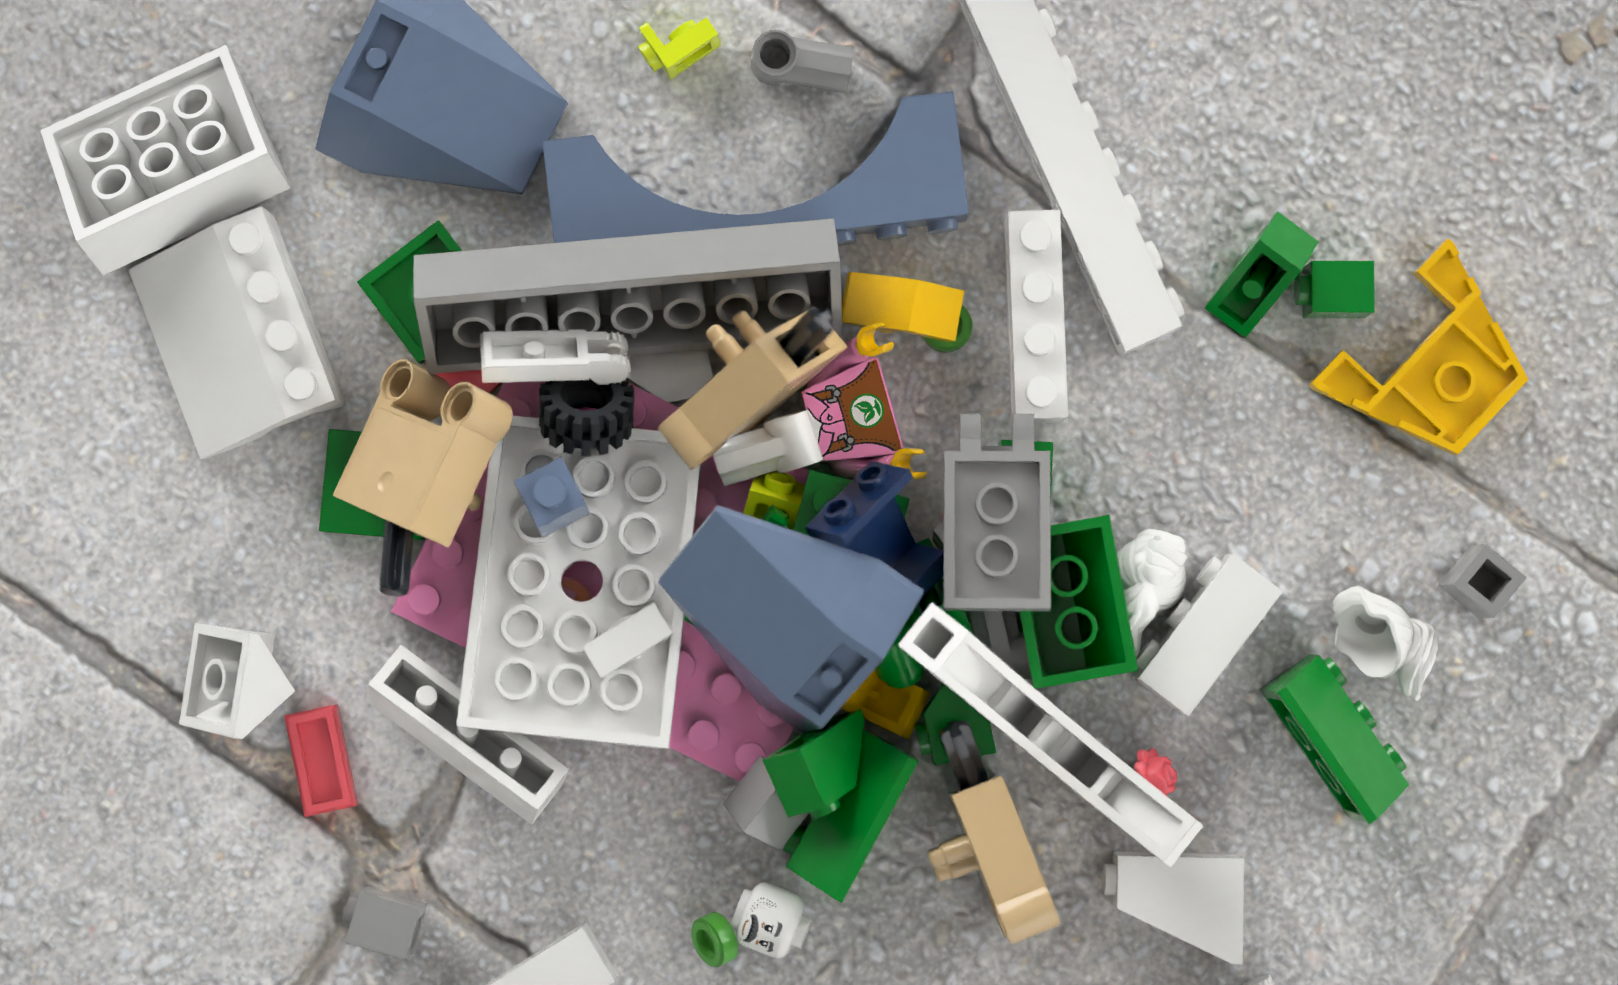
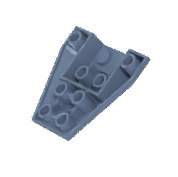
M376 0L329 92L315 149L365 174L523 195L543 155L542 141L551 139L568 102L464 0Z
M719 505L715 507L658 581L756 701L800 732L822 729L884 659L923 594L922 588L879 559Z

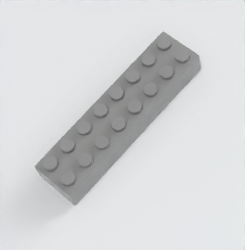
M834 219L414 255L413 300L429 374L481 370L480 334L488 331L541 330L544 332L547 330L568 331L586 329V332H619L620 335L623 334L624 338H627L629 350L627 355H625L627 357L714 349L713 343L706 336V331L715 324L723 327L740 346H749L732 321L733 316L741 310H745L752 319H755L767 334L808 311L810 308L816 307L822 313L826 310L832 313L834 319L830 324L838 336L843 337L841 269Z

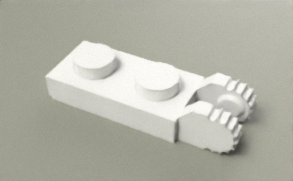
M586 329L568 331L547 330L543 332L541 330L483 332V334H480L482 383L589 380V378L598 385L621 383L624 380L626 381V378L630 377L629 373H631L629 360L625 356L627 351H629L627 338H624V335H620L619 332H586Z

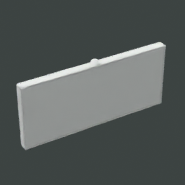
M653 602L582 646V649L602 679L632 659L640 658V654L673 635V632Z

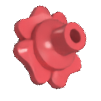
M1150 748L1147 751L1145 749L1138 750L1137 762L1134 765L1135 771L1167 797V794L1176 790L1177 772L1171 766V760L1168 757L1159 756L1155 748Z

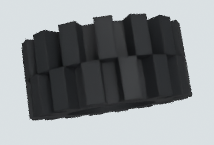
M590 378L589 380L545 381V384L541 383L539 389V427H541L543 438L549 437V444L555 449L563 443V452L572 455L574 449L578 448L581 449V456H591V449H597L599 455L608 453L609 444L617 450L623 446V439L628 440L630 438L634 420L633 385L629 386L628 378L621 383H610L609 385H598ZM589 407L597 410L584 411L576 408Z

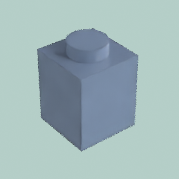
M562 457L514 481L542 537L590 514Z

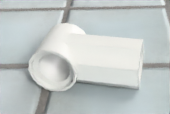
M808 409L764 422V427L729 438L713 454L723 485L736 484L775 470L778 473H784L823 460Z

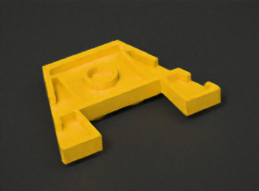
M1448 238L1438 246L1413 275L1440 299L1451 312L1398 369L1380 385L1350 355L1342 350L1336 354L1308 386L1324 396L1454 456L1458 455L1529 379L1498 322L1493 321L1480 297L1482 293L1474 278L1469 277L1458 257L1460 253L1456 245Z

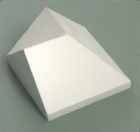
M195 623L179 725L230 738L243 739L291 696L295 690L272 656L275 634Z

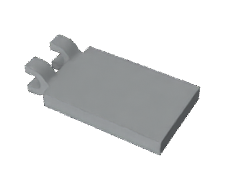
M960 413V451H944L943 611H1050V451H1034V414L1013 413L1012 446H981V413Z

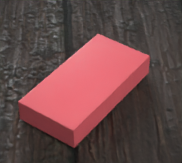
M338 704L284 715L304 817L357 806L358 800Z

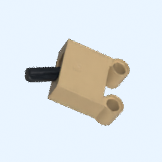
M812 307L767 334L755 319H752L745 310H741L733 316L732 321L739 329L740 335L749 345L744 350L733 336L728 334L720 325L715 324L706 331V336L713 343V348L727 366L658 426V430L690 470L696 468L712 456L732 436L757 428L847 348L830 324L834 317L829 310L822 313L816 307Z
M407 359L395 361L384 373L380 384V395L332 495L385 519L380 591L387 596L399 597L405 596L409 592L414 533L449 548L467 508L470 510L480 508L482 504L481 496L474 492L497 443L505 437L512 422V409L505 401L469 382H460L450 389L445 379L436 374H429L428 370ZM441 414L443 421L441 426L430 422Z
M951 720L947 722L946 726L940 730L939 736L959 790L949 793L948 796L963 834L944 841L938 847L928 850L927 854L934 867L938 881L942 882L950 878L955 879L978 870L1005 938H1008L1010 945L1060 926V919L1003 776L995 775L989 778L969 723L965 720L958 722Z

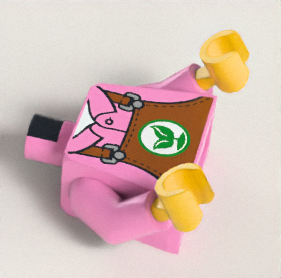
M879 322L865 326L859 330L857 337L845 343L847 348L806 383L807 389L801 392L805 410L808 409L823 457L820 464H828L835 475L853 480L863 467L874 461L909 469L913 476L912 480H921L926 477L927 472H913L910 467V460L914 455L925 454L923 449L903 447L878 357L870 358V356L873 357L890 352L894 347V343H886L880 347L875 343L874 333L878 328L884 327V323Z

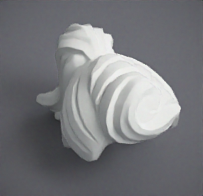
M1147 529L1138 534L1136 540L1123 546L1117 554L1136 658L1140 652L1143 630L1151 621L1164 616L1178 603L1183 595L1186 582L1184 564L1188 556L1185 554V540L1180 536L1161 530Z
M1361 586L1351 587L1339 593L1332 602L1333 619L1338 624L1334 641L1336 649L1348 656L1359 671L1367 677L1387 678L1397 672L1403 694L1411 696L1415 701H1418L1421 697L1420 693L1424 680L1430 673L1436 660L1438 640L1433 626L1423 620L1409 618L1399 605L1387 598L1371 593Z

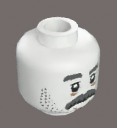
M761 882L752 891L744 889L735 910L731 926L733 929L738 930L737 940L743 947L775 959H781L788 954L791 946L802 948L812 919L803 916L805 904L800 895L772 884Z

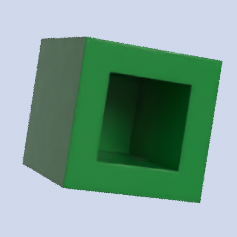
M1311 261L1302 269V274H1298L1294 283L1295 304L1303 305V318H1366L1375 313L1374 261Z

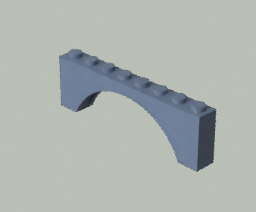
M954 91L902 97L895 118L885 136L858 169L839 184L810 200L781 210L759 214L734 215L712 213L692 209L669 201L640 185L620 169L604 151L594 135L542 141L554 243L834 219L838 246L855 243L856 235L876 233L877 240H891L906 237L907 229L927 226L929 234L953 232L958 230L959 222H966L969 215Z

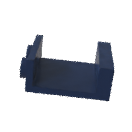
M872 461L869 465L863 467L856 474V477L834 499L828 501L823 506L821 512L805 526L806 531L811 537L881 560L922 588L921 600L944 576V550L915 543L895 496L913 479L911 471Z

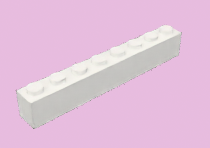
M957 0L1053 210H1060L1061 229L1119 356L1176 332L1182 327L1179 317L1184 316L1182 303L1172 287L1165 289L1159 276L1158 270L1163 269L1160 255L1151 240L1145 243L1136 225L1142 222L1139 209L1130 194L1122 195L1115 177L1120 176L1119 166L1108 147L1101 149L1094 133L1095 130L1099 129L1096 115L1088 101L1080 103L1073 88V84L1078 82L1077 75L1068 56L1065 54L1059 57L1051 38L1056 37V30L1049 13L1045 8L1038 10L1034 0Z

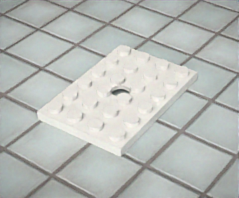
M512 415L510 429L505 437L497 443L489 460L456 724L458 728L669 750L684 613L658 581L693 536L701 464L690 470L660 431L633 428L630 438L628 440L623 439V446L617 450L609 444L607 454L599 455L597 449H591V456H581V449L575 448L571 455L563 452V443L555 449L549 444V437L543 438L541 427H539V418ZM562 457L590 514L542 537L514 481ZM580 561L594 564L601 571L603 577L600 592L593 599L583 602L569 598L564 593L561 583L565 570L572 566L573 563ZM654 602L672 630L673 635L640 654V658L632 659L601 679L582 646Z

